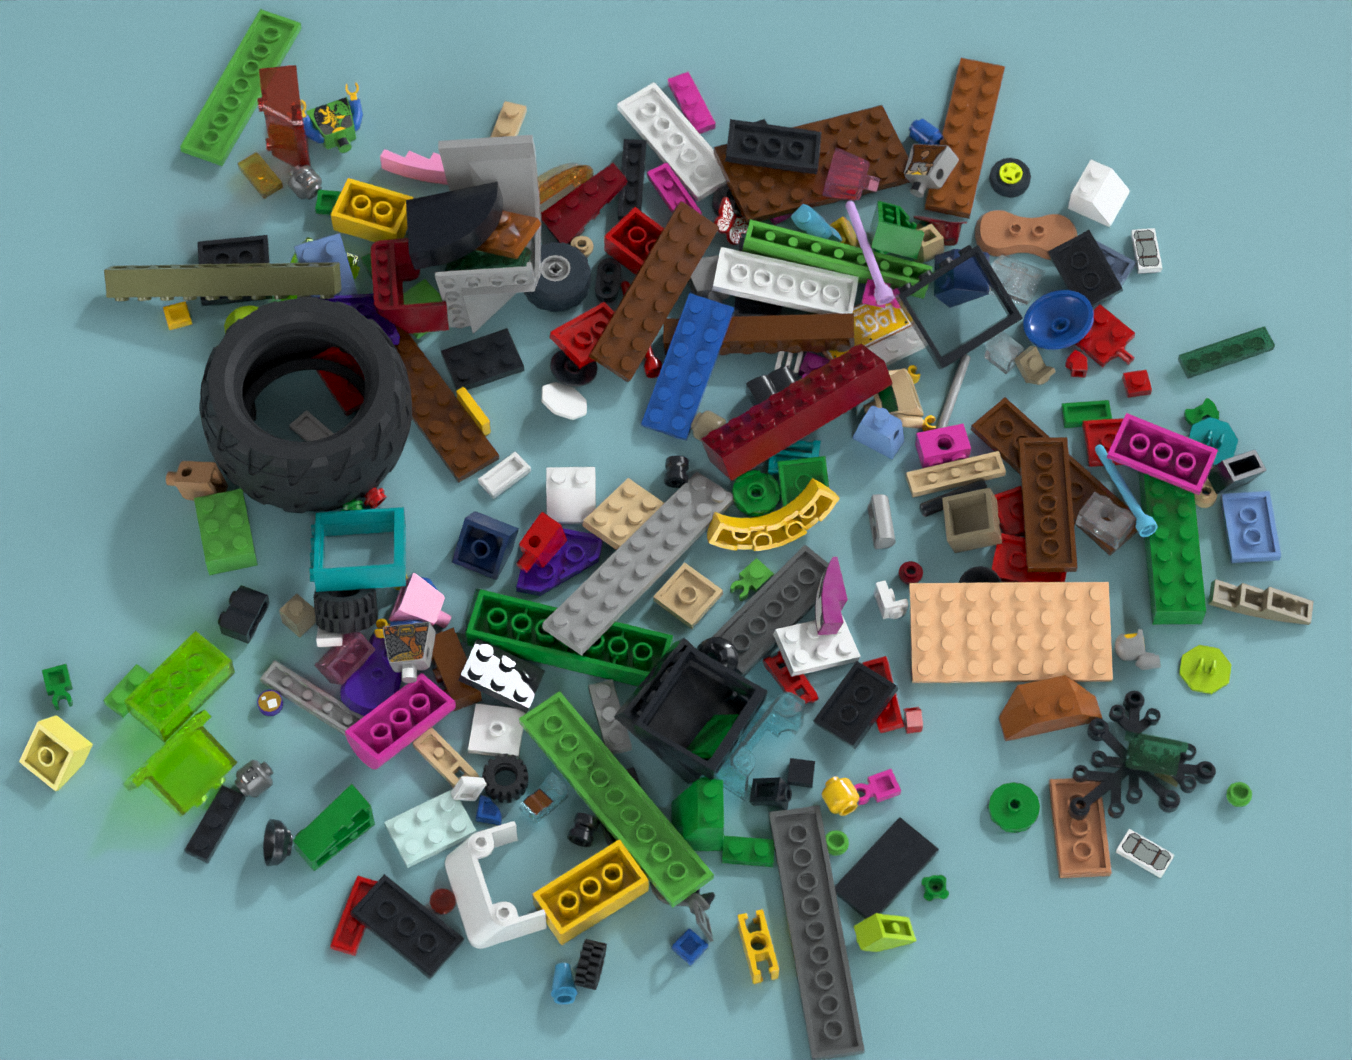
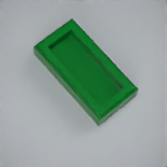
M1109 400L1061 404L1064 428L1083 427V421L1112 419Z

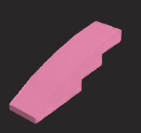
M384 149L380 155L383 170L415 180L448 185L441 157L437 153H433L431 158L428 159L411 151L405 157H402Z

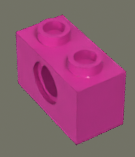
M964 424L916 434L915 447L922 469L970 457L971 446ZM939 447H946L948 450H942Z

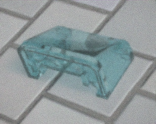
M784 692L766 698L764 704L715 779L723 780V787L745 801L751 793V786L748 784L749 775L754 770L756 764L752 750L767 731L776 737H779L785 731H792L796 735L803 726L805 700L791 692Z

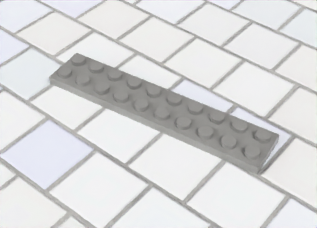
M696 472L688 480V483L679 488L543 622V629L580 655H583L708 529L714 512L723 514L734 503L733 495Z

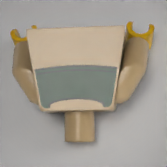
M915 365L909 366L908 370L905 368L889 370L888 372L893 384L875 394L874 401L863 405L865 413L868 412L871 406L888 410L889 414L902 421L903 427L922 428L923 431L936 429V426L928 424L934 423L936 420L934 416L928 415L925 420L922 419L924 413L914 384L919 382L921 374H915L917 371Z

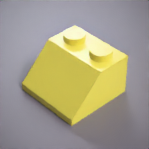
M55 715L37 722L19 763L54 791H58L84 765L93 744Z

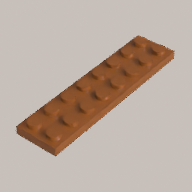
M966 58L960 59L942 133L944 138L940 142V145L949 146L959 160L941 188L929 189L924 210L970 219L1005 66Z

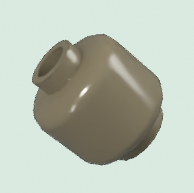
M709 410L703 413L699 412L691 424L693 436L701 441V438L708 435L709 432L725 425L726 420Z

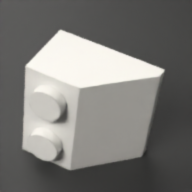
M1090 160L1071 193L1068 209L1110 227L1130 190L1112 168Z
M546 467L547 515L559 524H583V520L596 509L595 467Z

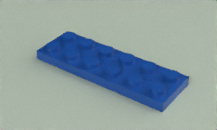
M689 293L641 423L642 427L687 441L691 431V424L697 415L735 311L734 307Z

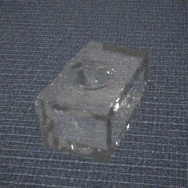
M1094 492L1079 511L1076 524L1117 550L1132 531L1136 517L1129 510L1120 508L1112 503L1108 497ZM1103 517H1108L1112 521H1106Z

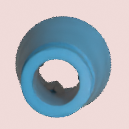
M559 963L555 966L551 996L557 1004H570L575 1001V996L577 995L571 966L568 963Z

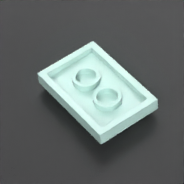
M452 790L385 822V826L407 868L467 840L477 832L461 801L453 800Z

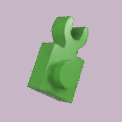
M756 558L739 573L741 580L731 584L730 592L733 593L736 589L743 590L739 595V600L744 601L751 589L757 593L774 576V573Z

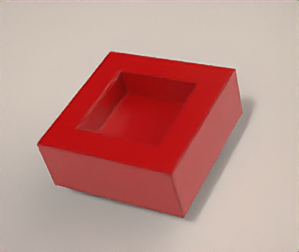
M1147 369L1123 373L1122 379L1128 398L1151 395L1152 387Z

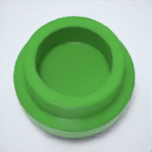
M1235 782L1228 787L1226 797L1233 806L1244 807L1250 803L1252 791L1247 784Z
M834 830L825 835L830 855L839 856L847 851L849 839L845 833Z

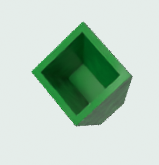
M697 780L671 801V824L694 851H723V780Z

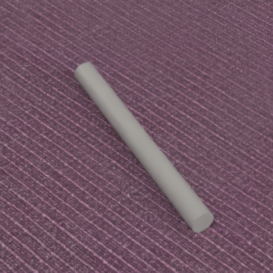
M967 354L960 359L936 429L947 427L971 359Z

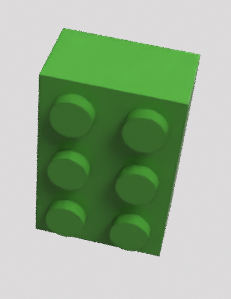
M236 489L194 498L209 575L258 566L243 490Z

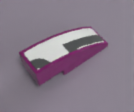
M837 556L832 557L827 565L817 591L815 621L818 635L837 634L844 623L841 611L848 598Z

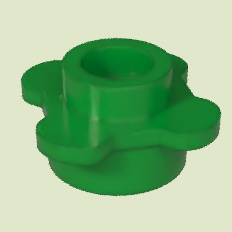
M933 875L922 879L921 884L925 889V900L932 901L936 898L945 900L948 898L949 891L946 890L947 879L945 876Z

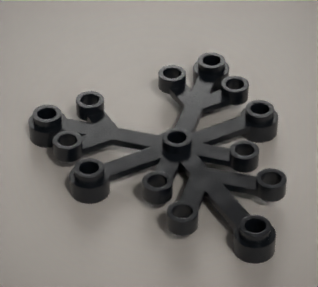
M1130 691L1125 695L1123 707L1121 705H1113L1109 712V718L1117 722L1129 734V751L1109 732V726L1105 720L1094 719L1090 722L1087 729V734L1092 740H1103L1119 756H1107L1103 751H1095L1090 759L1092 766L1095 768L1105 766L1120 769L1115 773L1091 771L1084 765H1077L1072 773V777L1076 782L1093 781L1102 783L1083 798H1074L1070 802L1068 813L1075 820L1085 819L1090 811V806L1110 791L1108 814L1114 819L1120 818L1125 810L1124 805L1121 803V781L1129 776V786L1126 799L1129 803L1137 804L1141 801L1143 792L1139 788L1140 777L1160 797L1158 800L1160 809L1164 812L1172 813L1177 810L1180 804V796L1173 790H1167L1149 771L1168 773L1180 785V789L1183 792L1192 793L1197 785L1196 780L1202 784L1210 783L1216 774V769L1208 761H1202L1197 765L1184 764L1186 761L1193 760L1196 755L1195 746L1189 743L1184 744L1180 753L1169 762L1146 760L1139 753V735L1150 726L1158 724L1161 714L1157 709L1150 708L1146 711L1144 718L1140 720V711L1145 702L1144 696L1139 691ZM1131 698H1136L1138 702L1132 701ZM1125 710L1129 712V719L1125 716ZM1113 711H1118L1121 715L1116 716ZM1152 714L1157 719H1151L1148 715ZM1095 726H1100L1103 729L1098 730ZM1184 750H1190L1192 754L1188 755ZM1095 757H1100L1103 761L1098 762L1095 760ZM1130 761H1135L1139 765H1133ZM1202 768H1206L1210 772L1206 773L1202 770ZM1081 771L1085 776H1079L1076 772ZM1184 782H1190L1192 787H1187ZM1130 793H1136L1138 798H1133ZM1166 797H1171L1174 801H1168ZM1076 804H1080V805L1084 806V808H1083V809H1079V808L1076 806ZM1117 807L1120 809V812H1114L1112 808Z

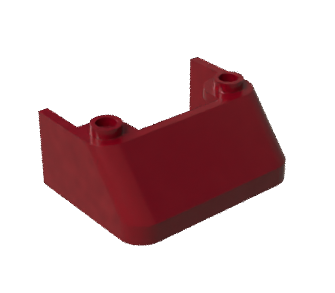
M408 238L380 240L373 243L370 250L376 313L407 333L449 330L446 301L404 305L403 282L415 280L421 273L420 269H414L409 256Z

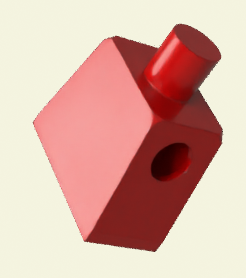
M541 512L519 543L523 555L516 562V565L526 573L534 563L541 568L545 567L567 541L562 525L544 512Z

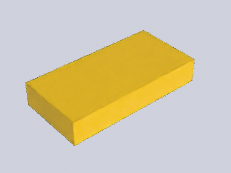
M462 387L457 390L456 395L459 402L485 436L490 434V420L466 388Z

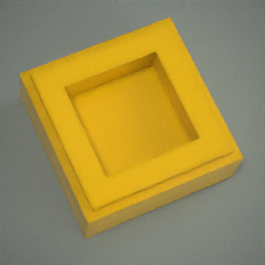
M186 301L163 307L169 330L192 325Z

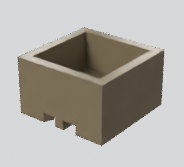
M990 488L942 498L947 542L954 553L1002 544L997 499Z

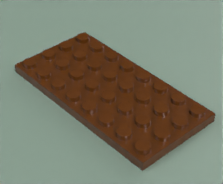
M883 105L791 127L821 132L817 174L725 162L727 144L715 146L713 149V154L746 225H749L750 219L760 222L795 213L802 204L815 208L873 193L875 191L868 190L870 182L879 184L877 191L910 183L904 175L909 157ZM840 175L860 177L855 196L840 191L833 180Z

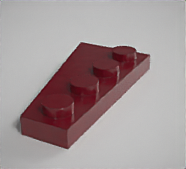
M611 163L541 212V221L559 243L563 242L570 245L576 236L582 234L585 230L584 227L600 214L601 208L605 204H609L628 183L626 177L614 163Z

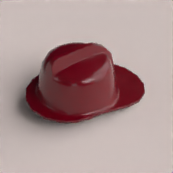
M913 216L915 219L926 221V226L932 224L944 238V246L957 245L962 224L967 223Z

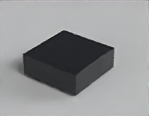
M790 758L787 784L813 788L815 761Z

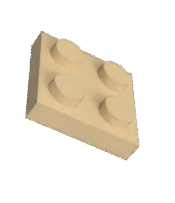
M684 562L653 596V601L692 629L723 595V590Z

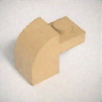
M921 223L917 224L916 230H922L925 234L918 257L913 260L923 264L934 259L935 255L944 252V238L932 224L923 227Z

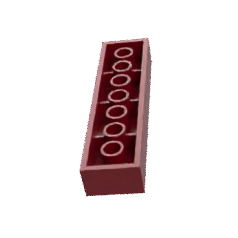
M862 343L853 346L849 351L831 359L829 363L811 371L809 375L791 383L787 388L771 395L762 403L752 406L745 413L732 418L725 425L712 430L708 435L701 438L709 461L731 481L892 385L886 363Z

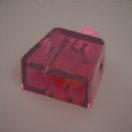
M836 148L822 196L857 201L860 200L863 188L877 192L880 178L867 175L870 165L867 160Z

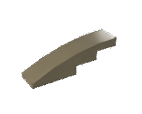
M1215 579L1211 582L1208 604L1253 617L1309 625L1312 620L1314 601L1272 587L1263 590L1245 583L1235 586Z

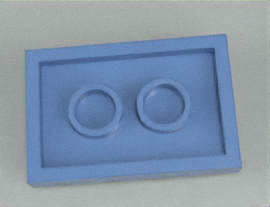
M340 233L294 246L298 263L340 262L342 290L334 296L358 294ZM311 295V297H320V295Z
M1270 491L1221 494L1220 502L1231 563L1280 560L1281 551Z

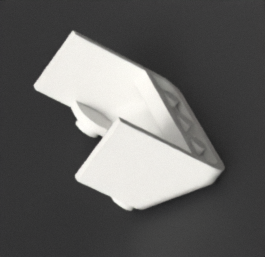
M515 821L474 833L445 859L446 872L468 941L475 948H486L547 929L544 909L519 917L515 906L509 902L492 904L478 859L489 856L495 847L518 841Z

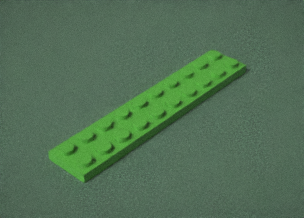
M560 691L519 718V723L612 836L617 841L621 840L640 869L672 908L714 879L712 871Z

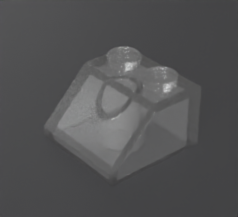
M1003 254L992 263L993 270L1013 303L1020 306L1028 305L1032 301L1045 271ZM989 286V293L995 296L994 292Z

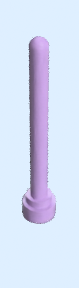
M848 201L846 209L876 286L874 290L876 303L878 305L887 304L895 298L892 288L888 287L883 281L854 202Z

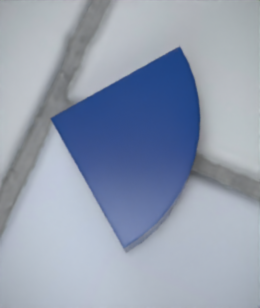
M480 795L476 822L501 825V812L497 805L490 798Z

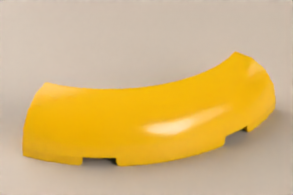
M812 478L798 497L788 505L770 514L752 518H736L714 512L708 527L707 540L709 544L737 551V549L761 551L783 546L802 537L818 521L821 522L825 519L840 498L829 487Z

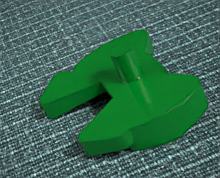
M1206 398L1203 404L1195 409H1186L1184 411L1185 420L1191 426L1202 421V417L1206 415L1219 420V411L1214 402L1209 398Z

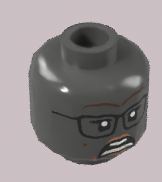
M298 165L289 172L288 186L298 198L311 200L318 195V190H322V179L311 166L305 165L300 167Z

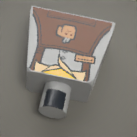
M913 144L904 171L905 177L912 184L910 189L912 195L922 197L926 188L939 189L943 186L959 160L949 146Z

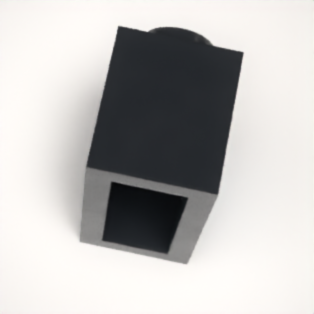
M1254 449L1222 460L1210 470L1207 478L1215 493L1220 494L1252 482L1267 470Z

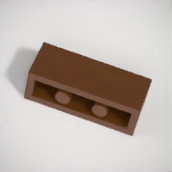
M454 628L437 633L431 658L435 669H432L436 682H442L443 691L455 701L456 707L454 711L482 701L481 691L458 681L466 664L467 657Z

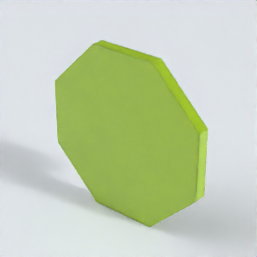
M1198 645L1182 655L1179 675L1192 691L1213 694L1229 684L1232 664L1219 648Z

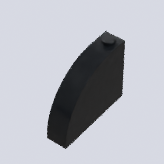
M498 181L406 200L409 256L415 270L446 264L462 258L481 246L491 236L500 221L503 211V196Z

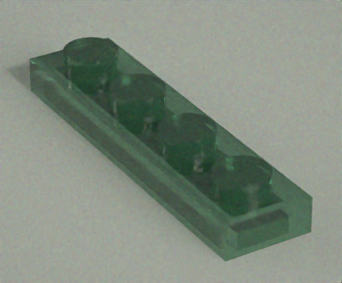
M525 247L519 257L515 259L474 250L462 258L447 263L445 271L526 267L527 262L530 261L532 251Z
M1263 326L1180 354L1178 361L1186 377L1189 379L1272 351L1275 344L1266 327Z

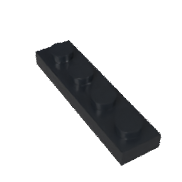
M624 139L621 172L626 177L628 183L619 192L618 221H621L635 207L642 211L647 140Z

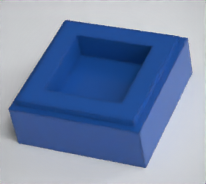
M690 928L671 946V949L690 966L708 948V944Z

